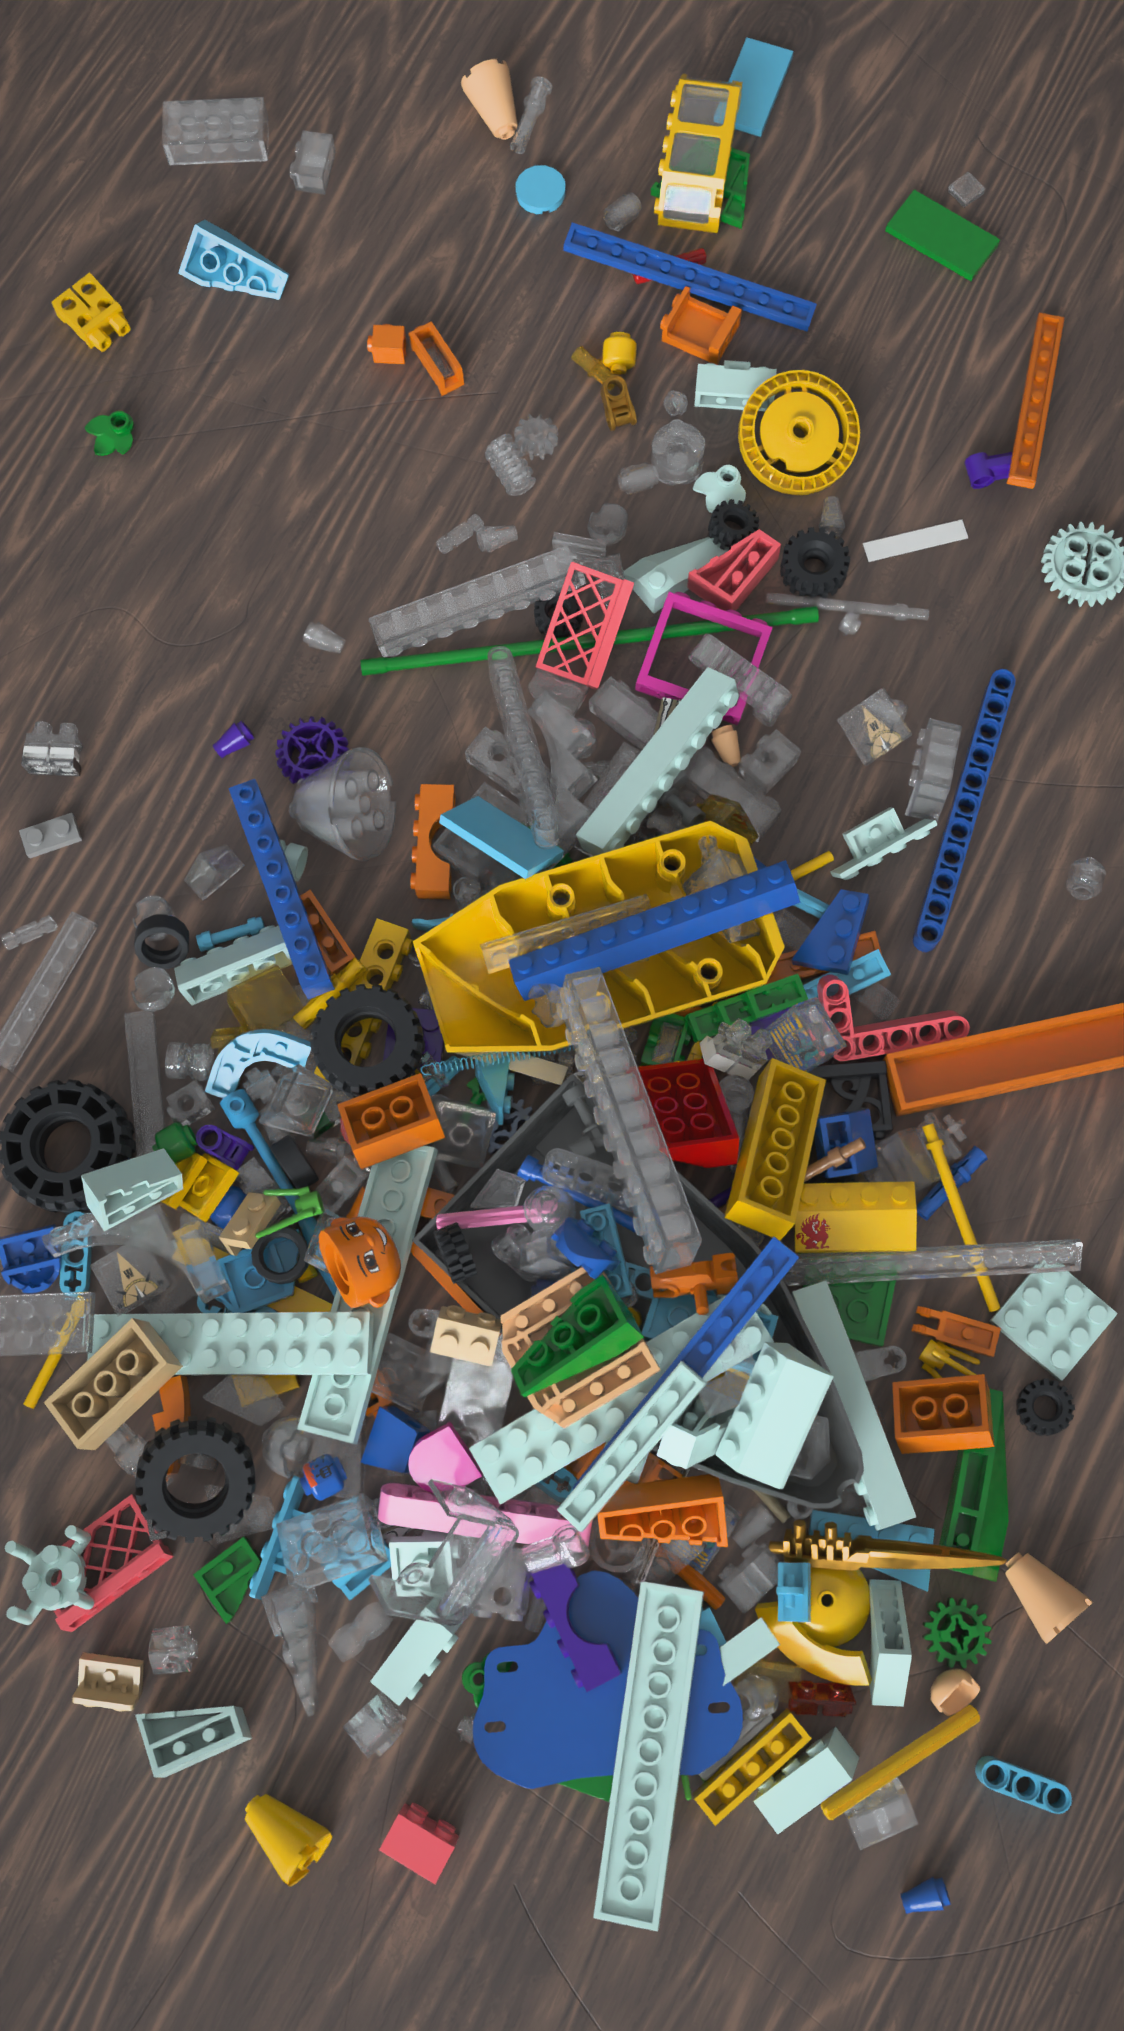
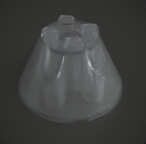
M366 747L352 748L308 777L299 779L293 802L289 805L290 816L296 819L298 826L305 833L354 860L369 861L372 857H378L382 854L394 830L396 801L391 802L389 786L394 785L391 774L383 759L375 751Z

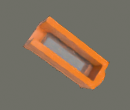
M432 321L423 326H418L409 332L412 350L438 386L442 396L464 385L462 366Z

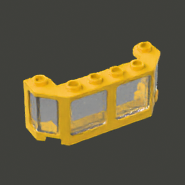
M682 74L679 84H676L675 90L672 91L671 107H674V112L668 114L667 130H670V135L664 136L663 153H666L665 159H660L658 175L662 176L660 198L656 197L654 214H658V225L718 233L743 82L687 77V74Z

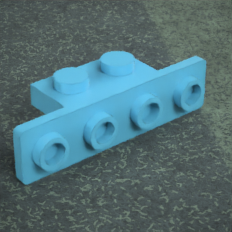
M293 1476L292 1481H289L283 1493L285 1500L281 1511H278L273 1519L272 1528L274 1530L271 1538L263 1546L261 1565L250 1581V1597L260 1600L265 1599L275 1571L301 1580L304 1578L324 1520L298 1511L304 1494L299 1481L300 1477Z

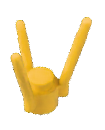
M930 1339L918 1358L924 1362L921 1368L930 1373L934 1379L942 1378L934 1368L936 1367L941 1370L945 1363L966 1376L976 1375L949 1358L950 1355L975 1365L980 1364L979 1359L953 1349L942 1342H935Z

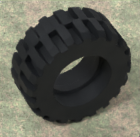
M365 984L356 985V990L349 992L348 988L341 990L342 996L336 1000L331 996L326 1001L328 1007L325 1010L320 1009L316 1015L318 1022L317 1024H312L311 1034L313 1035V1040L310 1041L311 1050L314 1053V1060L325 1079L331 1083L332 1087L339 1092L343 1091L347 1096L355 1098L416 1075V1068L421 1067L423 1062L422 1053L425 1052L424 1032L416 1011L412 1009L411 1004L405 997H399L398 992L392 989L385 991L382 985L373 984L372 988H366ZM369 1018L387 1022L395 1033L396 1043L392 1053L383 1062L370 1067H360L351 1064L344 1057L341 1042L344 1034L353 1024Z
M188 1416V1421L180 1422V1419L170 1422L169 1428H160L155 1433V1438L152 1441L148 1440L144 1446L143 1454L139 1457L137 1464L135 1495L137 1504L141 1505L143 1517L145 1520L150 1519L152 1521V1528L158 1533L165 1530L167 1538L175 1541L178 1536L185 1537V1543H194V1537H203V1542L213 1540L214 1533L219 1532L222 1536L229 1532V1525L232 1523L237 1525L243 1519V1511L249 1510L252 1503V1494L255 1492L256 1486L253 1456L250 1447L245 1444L244 1437L239 1432L234 1433L232 1426L228 1423L218 1424L216 1423V1418L209 1416L206 1417V1420H197V1416ZM201 1453L212 1456L224 1468V1486L215 1497L208 1501L186 1503L174 1497L167 1488L166 1475L169 1467L177 1459L188 1454Z

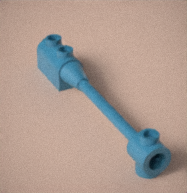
M239 1089L227 1095L221 1100L220 1105L234 1129L246 1130L280 1189H294L255 1124L259 1112L246 1090ZM285 1196L294 1213L297 1214L295 1200L299 1199V1196ZM313 1216L304 1218L298 1223L303 1237L309 1245L311 1259L335 1298L337 1286L324 1263L319 1246V1234L324 1228Z

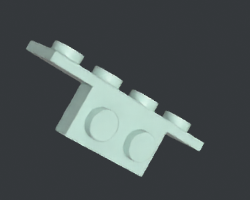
M889 807L842 834L854 859L832 870L830 873L832 877L844 880L851 879L858 875V870L864 866L870 867L880 863L883 860L882 856L887 853H896L903 850L907 846L906 843L910 840L926 837L930 834V829L937 826L936 820L923 819L904 830L894 808Z

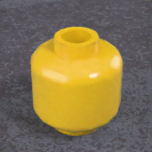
M614 332L603 342L602 363L605 367L611 369L613 374H625L626 370L633 368L636 364L637 344L631 338V335L625 332Z

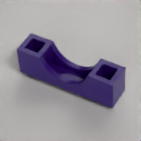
M562 1556L531 1573L533 1580L529 1584L537 1599L542 1597L547 1607L543 1614L551 1629L555 1626L561 1637V1639L557 1640V1643L564 1658L570 1656L575 1668L571 1670V1673L578 1688L584 1686L586 1692L621 1675L622 1671L609 1643L597 1644L583 1639L571 1624L569 1604L580 1583L567 1556Z

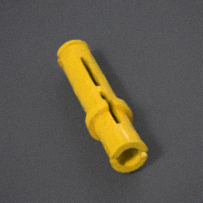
M354 957L337 975L334 973L331 976L335 990L312 998L293 1016L294 1020L306 1030L317 1019L318 1011L320 1009L325 1010L328 1007L326 1001L331 996L336 1000L341 996V990L348 988L350 991L349 987L367 971L365 966Z

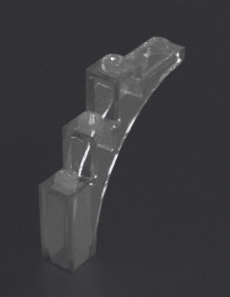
M160 1204L151 1206L106 1231L102 1229L92 1213H86L81 1215L76 1221L65 1226L56 1227L50 1233L42 1236L45 1247L54 1258L77 1249L98 1245H123L144 1249L163 1257L180 1269L190 1280L203 1303L231 1291L208 1233L200 1220L186 1223L174 1232L170 1220Z

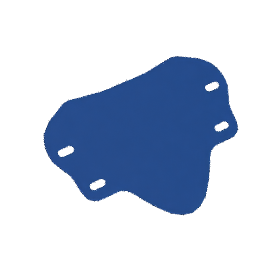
M593 1570L577 1578L580 1586L576 1589L570 1600L569 1617L574 1630L583 1639L597 1644L609 1643L622 1671L621 1675L586 1692L584 1686L578 1688L571 1673V1670L575 1668L570 1656L564 1658L557 1643V1640L561 1639L555 1626L551 1629L547 1621L535 1641L528 1645L498 1647L491 1651L486 1658L484 1693L473 1721L474 1745L482 1763L496 1775L521 1787L535 1789L577 1778L614 1775L639 1598L625 1583L607 1572ZM703 1629L699 1630L697 1645H705L707 1652L704 1655L695 1656L680 1775L692 1776L700 1774L726 1756L739 1740L743 1725L742 1705L731 1682L723 1686L726 1674L718 1642L713 1634ZM514 1661L518 1664V1669L514 1672L501 1673L497 1670V1665L500 1662ZM727 1702L730 1705V1710L725 1713H711L708 1710V1706L711 1703ZM503 1721L506 1725V1729L502 1732L489 1733L484 1728L488 1722Z

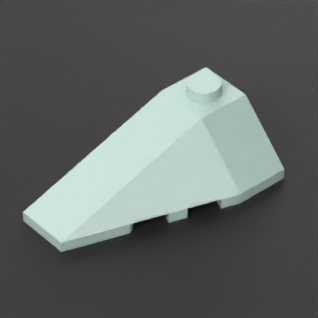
M706 537L644 557L623 571L621 576L625 580L634 582L632 589L655 614L663 608L668 592L675 594V592L684 593L688 590L689 572L694 569H700L708 564L713 557L721 556L729 550V547L725 546L723 550L720 548L721 543L715 545L713 543L714 538Z

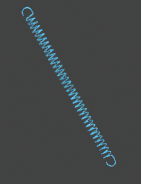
M619 1030V1032H622V1033L624 1034V1039H623L622 1041H619V1042H623V1041L625 1040L626 1036H625V1033H624L623 1031ZM611 1033V1034H612V1035H611L612 1043L614 1044V1043H615V1037H614L613 1033ZM606 1034L607 1043L610 1044V1038L608 1034ZM602 1036V1044H603V1045H605V1038H604V1036ZM597 1037V1045H598V1046H600V1039H599V1037ZM594 1038L592 1039L593 1047L596 1045ZM587 1040V1046H588V1048L591 1047V1044H590V1041H589V1040ZM585 1041L582 1042L584 1049L586 1048ZM577 1043V1047H578L579 1050L581 1049V1046H580V1043H579V1046H578V1043ZM575 1044L574 1046L572 1045L574 1051L576 1050ZM493 1052L492 1054H491V1053H488V1054L491 1055V1061H492V1064H493V1065L495 1064L494 1058H493V1054H494V1053L497 1055V1056H496L497 1063H498V1064L500 1063L499 1056H498V1053H499V1052H497V1053H496V1052ZM500 1052L502 1054V1062L505 1063L503 1052ZM506 1052V1053H507V1061L510 1062L509 1054H508V1052ZM512 1052V1060L515 1061V1055ZM517 1052V1059H518V1060H520V1054H519V1052ZM478 1054L477 1057L473 1055L471 1058L468 1056L466 1059L462 1057L461 1060L457 1058L456 1061L454 1059L451 1061L446 1060V1062L441 1061L438 1063L440 1073L442 1074V1062L445 1064V1072L448 1073L447 1061L450 1063L451 1072H453L452 1061L455 1062V1069L458 1071L457 1060L460 1061V1067L463 1071L462 1059L466 1061L467 1070L469 1069L468 1058L471 1060V1067L474 1068L473 1057L476 1058V1066L479 1067L478 1056L481 1057V1064L484 1067L483 1055L486 1056V1063L489 1066L488 1054H482V1056ZM430 1063V1064H428V1065L422 1066V1067H421V1072L423 1073V1071H422V1068H423V1067H425V1066H430V1065L433 1064V1063ZM435 1063V1065L433 1064V1066H434L435 1075H437V1069H436V1063Z

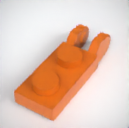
M922 1306L917 1307L916 1313L920 1316L939 1321L936 1330L925 1325L913 1324L911 1331L932 1337L935 1341L991 1358L994 1357L1001 1330L1000 1327L944 1310L940 1312Z

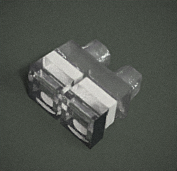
M35 722L33 732L26 733L21 765L29 774L53 775L55 773V775L80 776L81 765L79 764V757L83 745L78 740V728L73 723H62L58 735L52 734L53 727L50 723Z

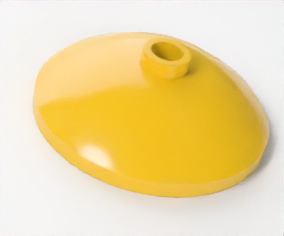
M811 1567V1622L798 1623L807 1631V1635L821 1645L827 1644L836 1647L845 1644L862 1630L870 1612L868 1583L860 1569L853 1571ZM825 1594H829L832 1597V1603L829 1606H824L821 1602V1598Z

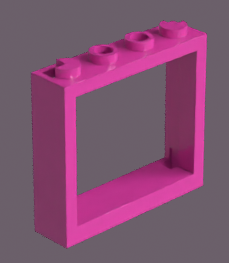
M668 592L636 681L635 690L659 699L665 697L679 701L689 691V689L648 676L672 608L759 637L760 640L737 705L729 708L722 717L723 721L738 726L773 627L767 626L768 624L761 619L754 618L750 620L744 618L735 610L728 609L724 611L716 608V605L711 602L692 600L685 593L675 592L674 594Z

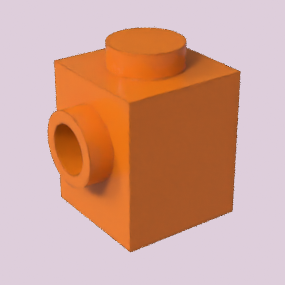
M391 324L373 325V333L368 335L367 347L368 352H372L374 363L405 364L407 339L404 326H393Z

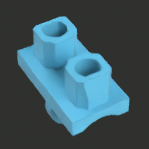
M778 1562V1587H776V1594H778V1621L811 1622V1563Z

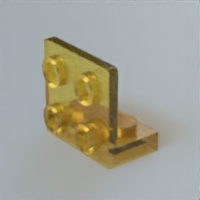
M278 965L227 989V1003L245 1033L259 1029L273 1030L293 1020V1016L304 1007Z

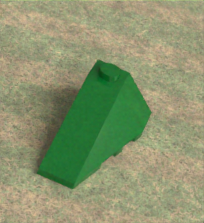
M603 1274L576 1292L570 1299L572 1303L560 1318L556 1316L550 1323L553 1327L541 1340H536L511 1369V1373L522 1396H529L618 1356L644 1338L632 1313Z

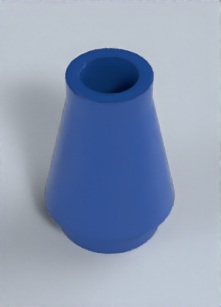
M932 1876L907 1892L900 1893L906 1914L944 1910V1906L951 1905L942 1877L935 1879Z

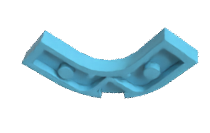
M259 1029L243 1033L232 1039L219 1053L212 1067L205 1092L225 1098L232 1092L237 1091L244 1069L258 1061L276 1062L303 1072L311 1052V1044L307 1040L272 1029Z

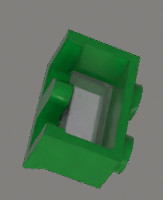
M670 1014L652 1021L639 1067L684 1061L685 1056L680 1053L683 1044L688 1046L692 1035L685 1017Z

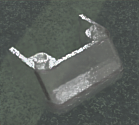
M430 1479L429 1487L446 1515L457 1518L429 1564L422 1562L411 1563L402 1570L397 1580L371 1575L368 1580L386 1614L455 1626L468 1618L519 1537V1530L512 1519L471 1488Z

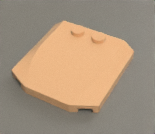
M583 1267L500 1316L503 1331L502 1352L511 1368L536 1340H541L553 1327L550 1323L556 1316L560 1318L572 1304L570 1299L576 1292L595 1280L588 1275V1272ZM603 1271L602 1274L606 1277V1279H607V1280L609 1281V1283L611 1284L610 1280L608 1279V1277L606 1276L605 1272ZM641 1339L618 1356L527 1397L534 1409L556 1422L562 1428H567L658 1373L661 1369L645 1340Z

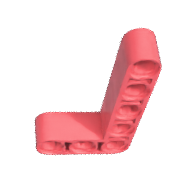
M835 975L823 976L817 984L824 1043L827 1045V1051L839 1061L894 1053L963 1038L969 1033L970 1026L968 1021L953 1010L853 1027L847 985ZM831 984H838V992L833 996H827V988ZM836 1012H842L841 1021L832 1024L830 1022L831 1016ZM953 1020H958V1027L954 1031L948 1032L949 1023ZM925 1025H930V1032L926 1036H920V1029ZM902 1030L901 1038L898 1041H891L893 1032ZM868 1035H874L873 1043L869 1046H863L864 1038ZM839 1040H846V1046L843 1050L834 1051V1046Z

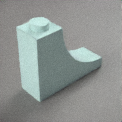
M870 1579V1675L872 1680L869 1686L872 1705L904 1706L912 1653L901 1581Z

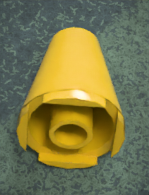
M268 1794L262 1797L256 1795L245 1808L247 1812L245 1821L280 1878L289 1887L298 1883L309 1872L307 1867L313 1860L319 1861L332 1840V1835L328 1828Z

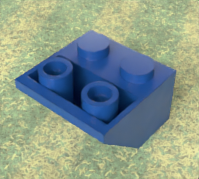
M870 1109L818 1116L814 1133L817 1160L827 1156V1152L837 1146L841 1148L859 1137L866 1144L865 1149L848 1157L846 1163L838 1167L832 1166L821 1172L820 1176L833 1178L857 1174L878 1167Z

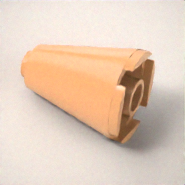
M497 59L483 61L470 69L472 74L467 79L465 75L463 76L461 85L463 91L496 138L505 140L512 137L518 127L510 71L506 61H503V64L498 63Z
M1018 1552L1005 1564L1009 1568L1005 1575L1040 1637L1046 1644L1093 1603L1089 1597L1029 1553L1022 1556Z

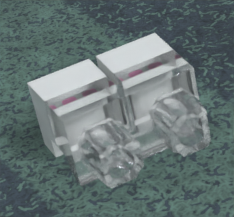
M737 1019L732 1025L722 1022L719 1026L718 1034L714 1038L706 1036L700 1042L704 1063L747 1082L768 1061L765 1051L773 1043L769 1031L762 1028L754 1035H751L750 1025L742 1019Z

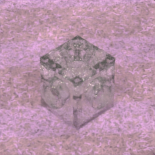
M190 1626L152 1629L148 1656L153 1674L191 1672L193 1658L198 1656L197 1638H192Z

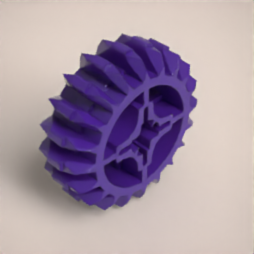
M310 716L309 722L305 723L300 718V725L295 726L290 723L291 731L282 730L281 734L284 739L277 740V746L279 747V749L275 750V755L279 758L277 765L282 769L283 776L289 777L293 785L299 781V785L303 789L308 783H310V787L313 790L317 787V783H321L322 787L326 788V780L330 779L331 782L335 783V774L343 775L344 770L341 766H348L349 764L346 758L350 756V750L346 747L349 744L346 737H343V730L340 728L336 729V725L332 721L326 724L325 718L321 717L316 722L315 718ZM329 741L334 745V752L331 758L325 752ZM295 747L300 753L298 757L299 762L296 765L292 762V753Z

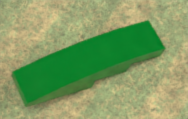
M795 974L746 991L741 995L718 1002L713 1006L687 1014L685 1018L693 1039L697 1043L706 1036L714 1037L807 1002L809 999L799 974Z

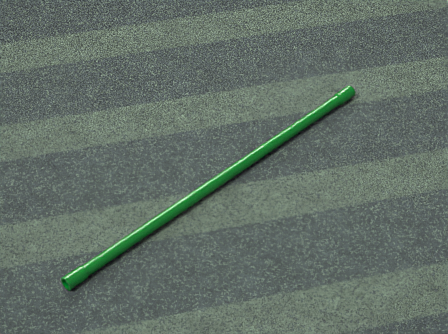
M817 606L742 616L750 620L754 618L761 619L768 624L767 626L798 625L819 621ZM709 620L666 625L661 639L736 631V629ZM656 626L619 630L613 645L651 641ZM585 634L577 638L582 649L592 648L596 643L592 634ZM572 636L559 637L556 640L560 643ZM552 638L550 640L548 648L555 645ZM545 639L390 658L361 659L362 675L366 676L383 674L389 671L540 654ZM574 640L560 646L562 651L578 649ZM555 648V649H553V650H551V651H549V652H558V651H557V649Z

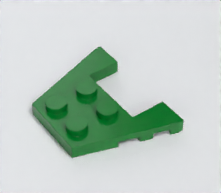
M703 137L682 157V161L675 168L671 167L670 170L709 176L714 175L720 143ZM731 147L723 197L729 200L721 214L720 221L742 229L750 154ZM662 180L652 185V196L660 198ZM670 186L667 188L668 202L672 203L679 187Z

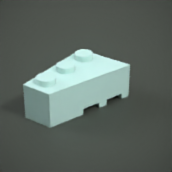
M433 1599L422 1611L370 1682L398 1706L406 1697L412 1701L423 1686L419 1680L424 1673L430 1677L441 1662L437 1658L440 1652L444 1650L448 1653L459 1637L455 1633L469 1613L452 1599Z

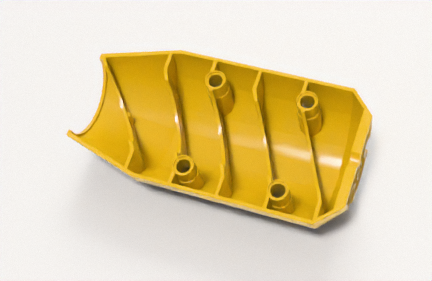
M707 821L537 873L527 879L521 878L501 884L414 940L413 944L447 1053L554 1051L765 985L785 948L773 913L527 1001L523 1000L514 983L508 961L757 871L758 868L747 838L712 821ZM665 865H672L677 870L670 871L666 869ZM564 898L568 902L564 905H558L554 900ZM702 975H709L714 979L708 980L702 977ZM599 1008L604 1012L596 1015L591 1013L590 1009Z

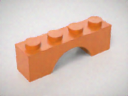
M421 784L420 794H415V810H419V820H414L413 834L418 837L417 846L412 847V863H416V873H411L410 885L411 889H415L418 899H451V866L433 853L431 845L434 835L443 826L439 823L441 814L455 808L456 793L454 785Z

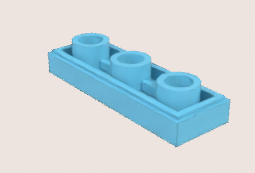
M608 1203L580 1211L581 1218L585 1219L595 1229L593 1235L600 1242L603 1239L606 1240L617 1250L615 1256L621 1263L614 1271L604 1270L620 1298L633 1295L612 1205Z

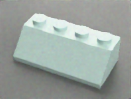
M271 925L261 929L259 934L252 937H240L232 945L225 948H213L203 957L186 959L180 963V966L175 967L174 971L179 991L191 1005H194L290 966L292 961L279 926Z
M765 1342L715 1455L736 1472L778 1489H783L834 1375L789 1343Z

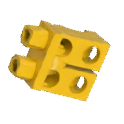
M90 272L72 285L74 292L69 288L51 302L58 318L63 323H67L91 349L95 346L104 352L112 343L108 335L115 331L119 336H124L131 330L121 306ZM90 284L91 288L83 293V287ZM66 300H71V303L63 309V303Z

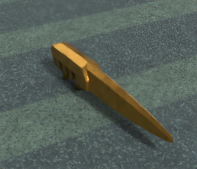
M801 1519L793 1522L794 1534H792V1529H786L783 1542H769V1553L784 1554L785 1563H811V1567L853 1571L861 1567L884 1569L970 1568L1002 1565L1007 1560L1000 1556L966 1549L918 1542L874 1539L871 1536L858 1535L852 1540L851 1533L845 1532L844 1538L837 1537V1524L835 1522L825 1523V1536H820V1530H814L813 1535H806V1522Z

